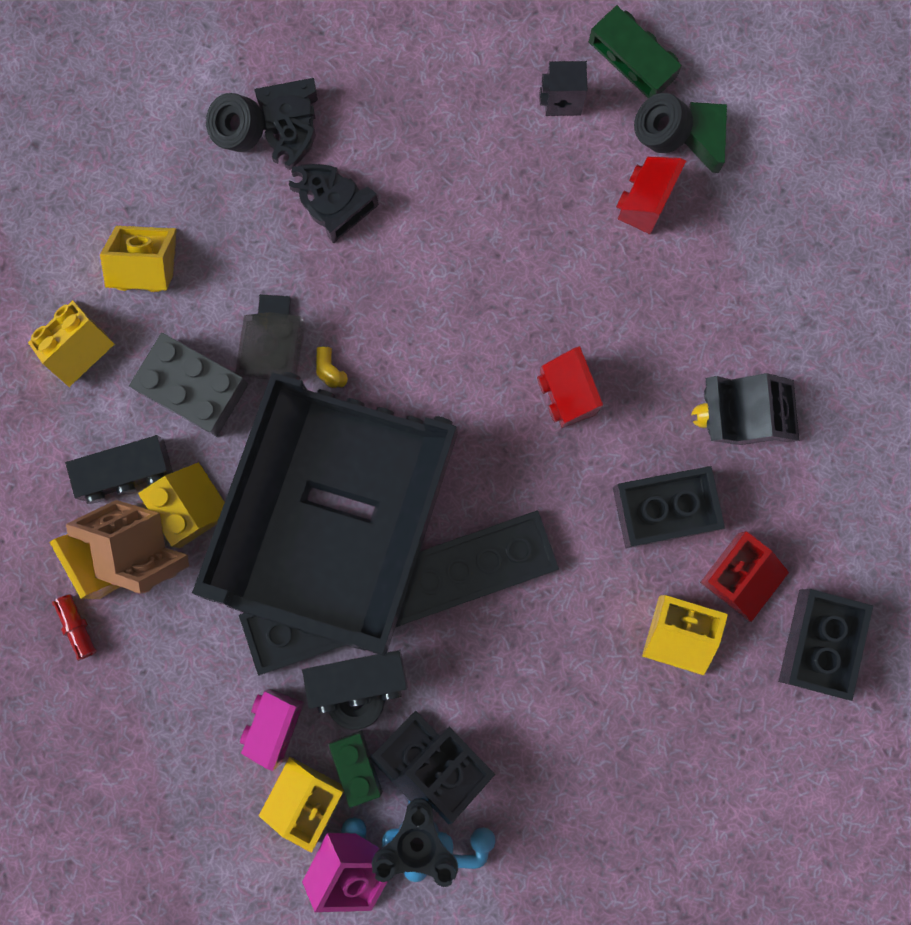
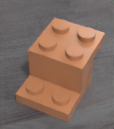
M115 500L66 524L68 536L82 540L85 543H90L96 578L109 582L112 585L126 588L135 593H146L153 586L166 579L175 577L178 572L189 567L187 554L165 548L161 517L158 512Z

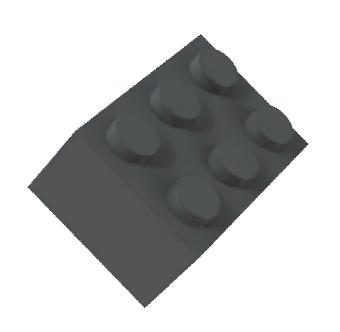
M161 332L129 387L218 437L249 384L239 375Z

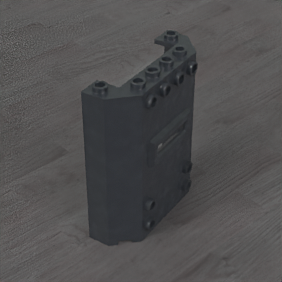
M283 371L281 375L272 372L192 594L252 616L356 649L367 650L386 656L458 435L457 426L452 425L453 422L440 416H435L434 419L425 417L424 421L414 416H406V419L394 416L393 411L383 407H377L376 410L364 407L365 404L356 399L347 398L346 401L336 399L333 393L326 390L318 389L317 393L309 391L301 377L294 373ZM312 488L374 506L371 520L308 501Z

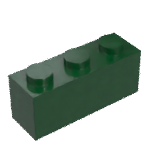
M618 5L610 10L591 29L588 43L647 98L662 93L677 78L682 65L679 63L676 55L671 51H666L658 44L656 37L651 32L644 31L636 23L633 15L628 11H623Z

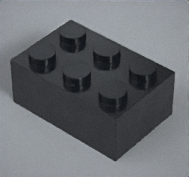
M712 466L619 483L613 487L625 549L725 529Z
M800 589L778 682L853 701L874 605L813 589Z

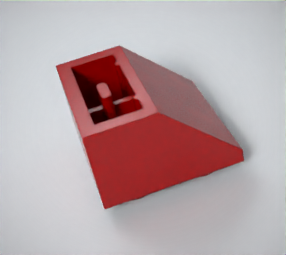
M745 531L738 533L700 583L745 619L752 622L789 574V571L772 550Z

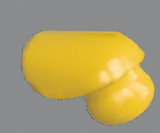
M317 347V376L328 387H344L347 384L348 377L344 371H339L332 365V348Z

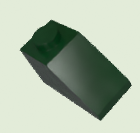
M690 102L689 108L693 115V127L685 144L712 173H719L725 163L727 104Z

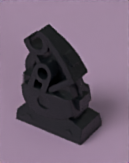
M314 78L254 89L259 107L264 116L265 136L269 145L274 149L272 153L273 162L278 164L281 155H288L289 159L284 164L288 170L295 167L310 151L316 136L313 119H316L314 107L311 105L318 101ZM274 134L279 135V141L275 139Z
M306 164L292 167V176H301L303 179L299 183L289 180L290 190L299 193L302 205L309 211L310 216L315 222L325 227L327 236L333 244L379 205L377 194L372 189L366 187L359 190L356 183L351 178H343L336 167L324 164ZM308 194L313 195L314 199L312 201L308 199Z

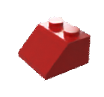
M647 156L643 166L637 164L629 180L634 185L630 193L623 191L616 208L621 209L617 219L650 234L686 160L682 158Z
M580 346L541 366V375L537 376V381L542 393L548 392L552 404L548 405V409L554 423L559 421L561 428L597 415L603 403Z

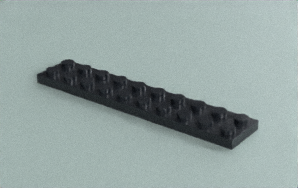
M533 511L420 551L396 627L559 570L539 511ZM246 613L238 615L258 676L345 646L344 644Z

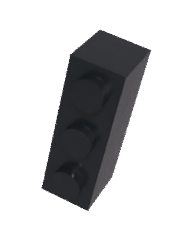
M158 435L65 462L74 498L86 501L87 504L104 501L106 499L105 495L117 492V495L136 491V485L147 483L150 486L165 475L173 473L165 441Z
M401 649L387 652L386 656L375 654L302 669L309 709L317 708L318 713L337 710V703L350 701L351 707L370 703L369 697L382 695L383 700L402 697L401 691L408 688Z

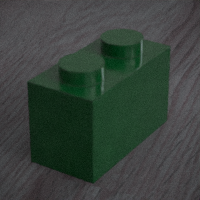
M361 730L331 741L328 745L349 808L381 797L383 791L374 764L369 759L371 755L363 731Z

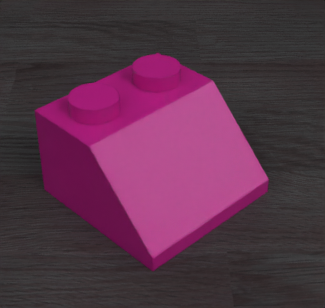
M270 689L264 691L263 695L258 694L251 713L255 714L251 726L246 725L240 739V744L244 745L241 754L264 768L274 771L283 762L304 702Z
M327 833L302 881L314 912L372 911L387 882L376 880L374 877L376 874L372 872V859L380 848L356 833Z

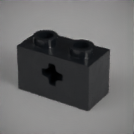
M549 61L547 73L542 74V87H540L539 102L540 106H545V116H581L588 91L587 61Z

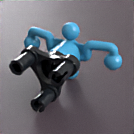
M415 798L412 801L408 800L404 821L399 828L390 829L383 835L382 847L375 853L372 859V872L376 874L374 876L375 879L380 882H387L394 875L404 873L405 877L412 882H420L428 875L434 878L437 885L448 887L453 883L452 880H455L458 868L478 869L485 865L489 852L495 847L496 838L490 829L485 827L478 828L472 833L470 838L471 846L476 851V854H453V840L447 833L439 832L436 823L433 821V808L430 802L424 798ZM356 817L345 820L341 828V833H356L362 838H365L367 832L364 821ZM414 838H420L423 843L415 844L411 841Z

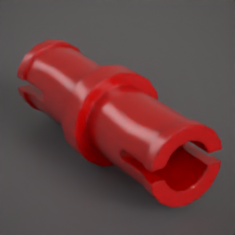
M68 594L53 601L52 605L55 607L63 625L61 629L63 636H68L76 654V659L78 661L95 654L97 650L86 630L88 626L87 621L81 618L73 601V596Z

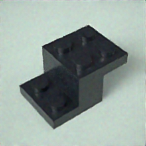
M769 373L736 379L720 376L705 378L704 398L708 404L709 413L707 430L711 441L735 445L773 440L782 442L800 441L794 380Z
M414 711L369 757L409 801L415 798L426 799L448 825L458 818L496 775L450 726L437 733L417 711Z

